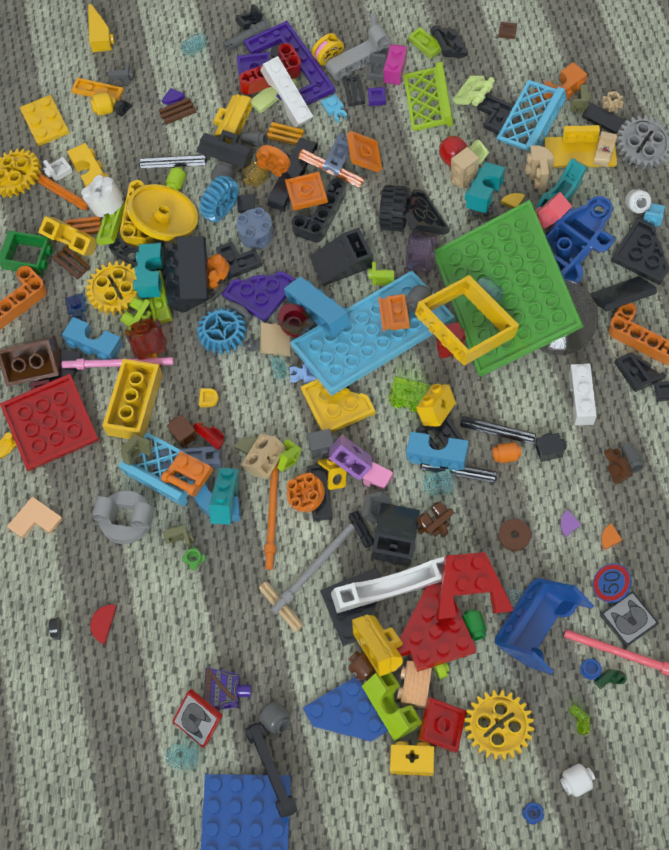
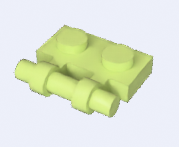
M470 76L453 98L455 104L469 105L472 102L474 106H478L485 99V94L493 88L495 80L492 77L486 81L484 76Z

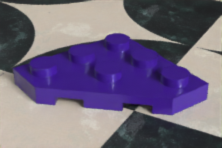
M280 271L274 275L265 276L263 274L251 276V279L232 280L222 291V297L230 302L233 301L244 306L250 314L266 323L286 299L284 288L296 279Z

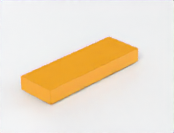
M77 77L71 91L72 93L88 97L108 92L111 97L114 96L115 102H118L124 88Z

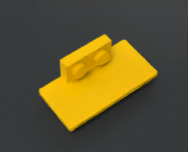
M599 125L564 126L562 137H545L544 146L554 156L553 168H566L571 158H575L588 167H603L594 165L600 141ZM616 146L614 147L608 167L617 166Z

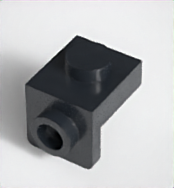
M252 4L250 13L236 15L235 21L243 30H248L251 24L255 25L261 21L263 17L262 11L255 4Z

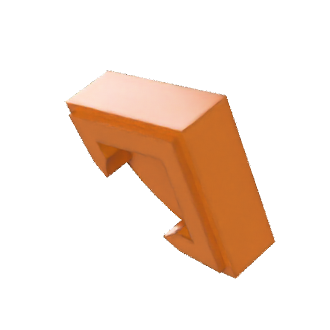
M612 523L602 533L601 545L603 550L622 541Z

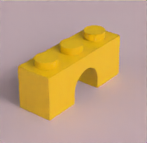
M86 143L67 151L77 172L85 169L89 170L86 174L81 175L85 187L92 183L93 179L98 175L108 177L106 172H102L103 167L100 161L95 160L96 154L92 148L89 149Z
M45 216L38 233L52 240L69 245L70 249L84 256H92L98 244L95 237L55 217Z

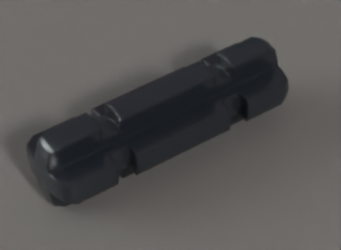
M354 511L350 513L349 519L351 523H354L355 530L359 538L362 539L364 547H371L374 544V540L369 534L365 523L361 520L359 512Z

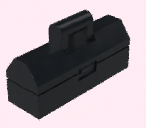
M222 130L220 138L204 133L197 149L198 153L245 169L250 167L253 157L252 148L238 144L240 135L226 130ZM225 139L233 140L232 144L226 143Z

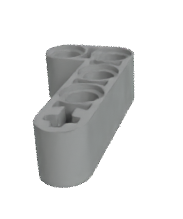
M376 24L370 28L367 41L330 59L326 64V69L337 81L353 73L352 71L367 66L370 63V53L388 55L390 37L381 25Z

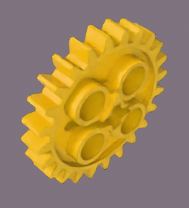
M17 148L14 153L10 150L8 155L3 153L4 157H0V195L3 198L7 195L12 198L13 194L18 196L19 192L24 194L25 189L30 190V185H35L34 180H38L39 177L37 175L41 174L39 169L42 167L36 155L31 153L30 150L25 151L23 148L19 151Z
M116 261L114 265L108 262V267L102 264L101 270L96 268L97 274L91 273L92 279H87L88 285L85 286L87 290L86 295L93 308H98L99 313L104 311L106 315L112 311L113 316L116 315V311H119L122 315L124 309L130 312L129 304L134 297L139 298L138 292L134 291L133 281L137 278L135 276V268L131 264L126 266L124 261L121 265ZM108 277L112 278L116 288L119 290L123 298L122 300L119 299Z
M493 690L492 696L484 692V699L477 696L478 704L471 702L470 706L473 710H467L466 712L471 718H465L464 720L465 723L470 724L464 729L466 732H471L467 736V740L474 739L471 747L479 746L478 754L485 751L486 759L490 754H493L494 761L497 760L498 755H501L502 760L505 761L507 754L514 759V751L522 754L520 746L523 748L528 747L525 740L531 741L532 736L527 733L534 731L533 727L528 726L534 722V719L527 718L531 711H524L527 704L523 703L520 705V697L513 700L512 692L506 697L504 690L501 691L500 695H497L496 691ZM503 706L506 709V713L503 715L497 714L495 707ZM511 713L514 714L512 718L504 722L503 729L498 727L488 737H484L485 733L495 727V721L500 723ZM479 719H487L490 725L486 728L481 727L478 724ZM510 723H517L520 730L512 732L508 725ZM500 736L503 739V744L495 745L492 742V737Z

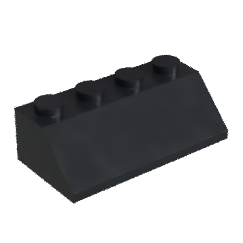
M183 236L176 237L165 244L167 306L181 313L187 312L209 300L206 237Z

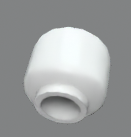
M633 189L626 195L625 204L634 213H644L650 208L651 197L642 189Z
M576 764L563 772V778L560 780L568 795L572 794L574 797H579L593 789L592 780L595 777L589 767L585 768L581 764Z

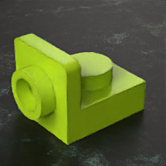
M372 262V268H369V279H372V285H388L393 282L394 270H376V262Z
M290 439L285 440L284 446L286 449L279 456L280 461L277 468L282 472L296 464L302 451Z

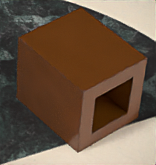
M183 415L173 418L167 425L169 433L182 448L198 438L195 429Z

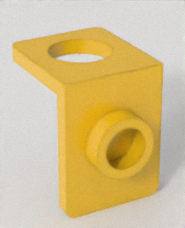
M329 458L318 460V464L328 470V489L344 488L346 486L347 471ZM340 474L341 481L338 484H334V476Z

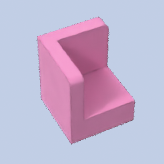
M372 462V468L363 477V484L368 487L374 484L384 489L389 481L392 482L393 472Z

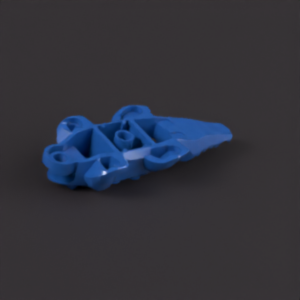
M596 196L591 198L586 205L576 209L571 207L546 233L568 289H571L581 281L583 277L581 264L592 251L604 253L615 241V237L612 234L604 231L606 222L611 218L613 210L612 203L606 197ZM600 206L604 209V212L594 209Z

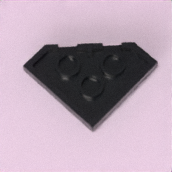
M413 189L409 194L404 215L408 221V226L412 230L442 235L449 233V227L426 192Z
M637 218L613 254L611 261L661 285L669 272V265L664 258L663 248L657 239L654 225Z
M376 568L320 590L343 647L357 641L353 635L352 620L364 617L365 615H372L377 602L337 613L331 593L337 587L380 578Z

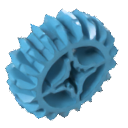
M220 175L214 181H211L201 197V202L199 203L200 214L212 222H219L221 218L224 219L237 201V196L239 195L238 183L225 175Z
M214 307V312L208 311V316L202 315V321L198 323L197 333L198 340L201 341V345L207 351L212 350V353L215 355L219 350V353L222 355L223 350H226L230 354V348L236 351V344L242 346V341L246 338L247 329L245 328V321L242 320L243 317L238 315L236 310L232 312L228 308L225 311L221 307L217 311ZM220 326L222 327L224 335H222V332L220 331Z

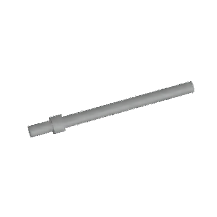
M349 523L297 581L280 595V599L270 609L274 614H277L285 604H289L294 599L297 591L353 532L355 527Z

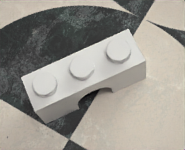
M573 364L569 370L570 391H573L572 409L574 426L594 425L597 415L590 364Z

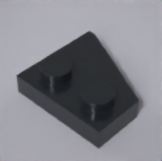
M632 352L617 358L614 362L634 392L651 386L667 376L664 372L660 374L652 369L650 363L641 360L640 357Z

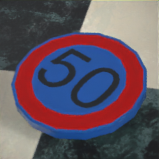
M612 563L605 565L594 576L592 583L593 591L603 602H618L626 597L631 589V574L621 564Z

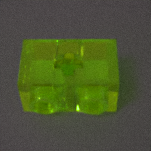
M395 376L389 393V403L393 407L402 408L403 406L418 413L416 407L432 385Z

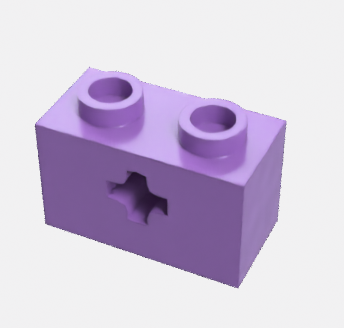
M341 435L330 447L329 459L359 481L372 468V456L345 436Z

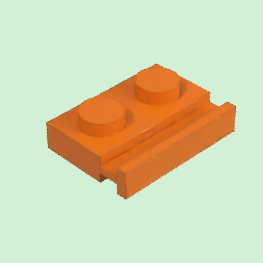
M405 294L386 296L384 299L378 297L383 332L387 329L392 331L410 328Z

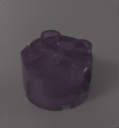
M409 235L408 250L406 251V270L431 272L432 262L435 259V251H433L436 242L435 236Z

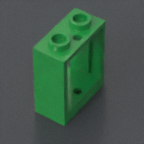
M8 230L0 252V266L2 269L17 271L22 266H29L37 275L42 276L44 270L48 268L49 255L53 254L54 246L46 236ZM18 244L42 248L36 264L13 261Z

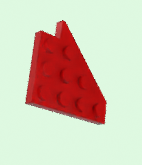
M441 582L426 586L400 637L403 644L401 647L396 648L402 657L410 654L417 672L476 653L474 642L455 601L456 618L436 620V612H438L439 607L438 598L442 586Z

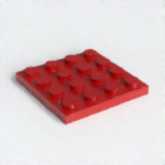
M71 374L0 403L27 471H31L99 441Z

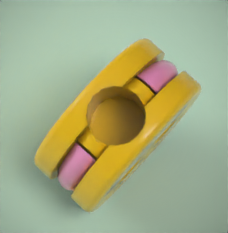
M326 34L315 43L312 49V56L320 65L325 66L330 59L343 52L344 44L336 34Z

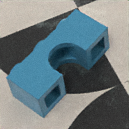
M74 317L71 319L62 333L67 346L73 349L78 347L87 355L92 353L99 360L115 359L124 345L121 337L104 330L99 338L89 339L92 333L89 323Z
M410 432L406 449L407 461L413 464H429L432 467H448L454 471L465 470L469 452V441L449 438L448 444L444 449L434 450L430 447L429 434Z

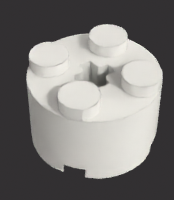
M98 175L93 179L92 183L81 191L84 201L97 217H105L103 214L109 213L111 215L115 213L124 202L122 200L124 195L110 177Z

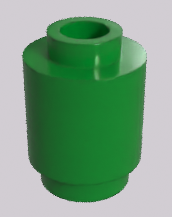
M476 609L465 611V615L462 618L472 640L478 641L487 637V628L481 611H476Z

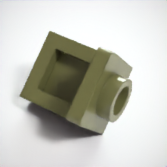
M587 84L580 85L579 99H571L570 111L581 113L588 108V103L591 101V92L588 91Z
M133 435L121 449L123 462L131 465L140 453L149 456L153 453L150 441L137 435Z
M186 525L179 527L171 526L167 530L162 531L166 544L185 539L188 550L192 548L191 542H194L192 531L187 530Z

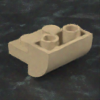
M530 146V153H527L525 174H529V180H534V188L538 189V194L546 193L548 179H551L554 156L545 147Z

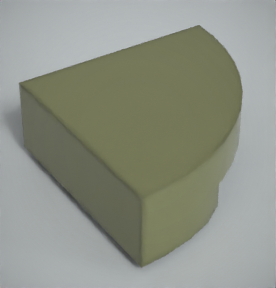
M257 437L244 438L234 447L248 454Z

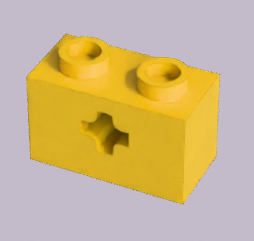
M449 384L432 385L417 405L416 409L423 426H440L456 404Z
M403 741L395 742V745H391L390 774L433 776L434 746H430L426 742H419L417 746L408 745V742ZM411 753H413L416 758H419L415 759L414 763H410V759L406 758L410 757Z

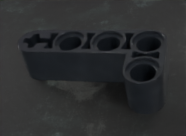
M334 179L329 183L325 191L328 203L318 205L312 218L304 215H296L292 218L291 223L294 235L312 242H320L324 239L346 195L345 182L343 180Z

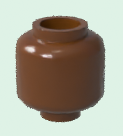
M356 651L348 659L351 662L348 665V669L359 681H368L377 673L364 651L361 653Z

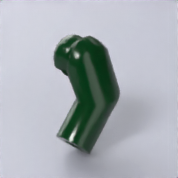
M607 669L594 683L599 689H602L608 683L624 684L627 681V676L622 671Z

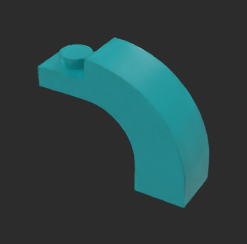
M571 158L557 184L550 191L543 193L535 209L543 207L559 192L569 202L580 187L581 179L588 166L575 158Z

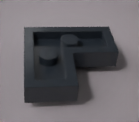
M486 93L483 102L477 106L478 110L490 115L484 123V129L498 135L514 105Z
M232 241L216 247L217 254L223 256L229 263L227 274L229 279L262 267V262L256 249L238 255Z

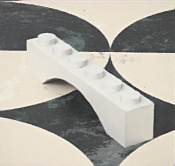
M444 557L389 576L334 588L331 596L336 612L340 613L441 582Z

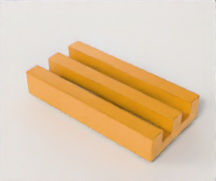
M272 122L267 133L268 139L296 146L298 140L303 137L304 130Z

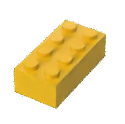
M128 359L122 360L102 425L107 436L130 439L133 435L144 437L163 376L158 364Z

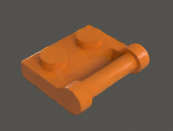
M180 451L169 469L162 474L161 480L165 483L170 482L187 491L188 495L195 497L214 469L208 464ZM179 473L191 479L195 483L190 485L189 483L175 477V474Z

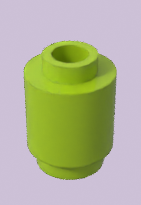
M179 167L171 168L165 181V186L181 191L187 176L184 170Z

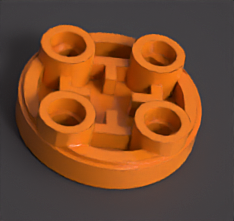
M263 145L256 153L257 166L272 171L275 176L281 177L283 173L288 171L291 165L289 157L276 147Z
M300 474L288 481L287 500L291 507L297 511L310 512L322 503L325 487L323 482L314 474Z

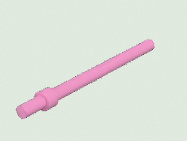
M173 357L128 359L158 365H174ZM85 358L76 359V361H62V368L85 370L89 367H119L123 359L85 360Z

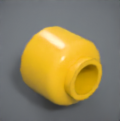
M108 92L94 94L90 100L92 111L98 116L113 113V107L116 102L114 96L111 97Z

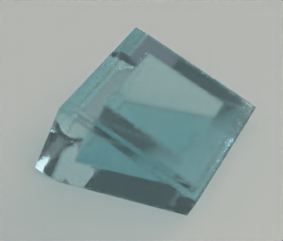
M272 356L270 360L276 380L289 377L285 361Z

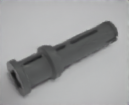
M264 17L259 23L251 24L248 30L223 42L224 47L231 44V46L225 49L229 52L243 44L244 40L270 29V23Z

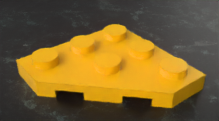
M318 379L300 386L320 430L330 428L331 433L376 414L368 395L351 392L350 389L344 388L331 396Z

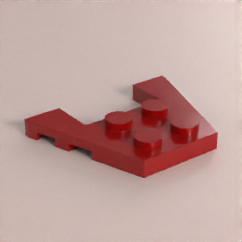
M485 552L447 555L444 557L441 577L442 586L438 598L439 607L438 612H436V620L456 618L453 596L490 593L493 614L513 611V607Z

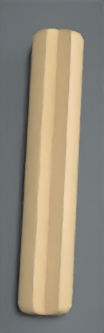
M267 581L259 586L260 591L272 605L280 599L278 593ZM285 604L279 611V614L297 632L303 627V623L289 606Z

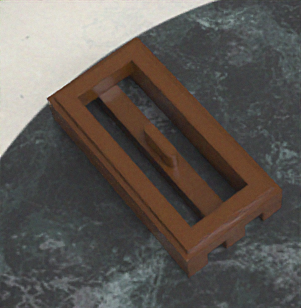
M190 97L159 109L165 125L197 113Z
M66 246L63 247V251L57 252V256L54 255L52 257L55 262L77 280L90 269V266ZM65 253H67L68 255H70V256H71L73 259H75L79 264H81V265L84 267V269H82L79 265H77L74 261H72L68 256H66ZM62 257V258H63L64 260H66L69 264H71L75 269H77L80 273L77 274V273H76L73 269H71L67 264H65L62 260H60V258Z

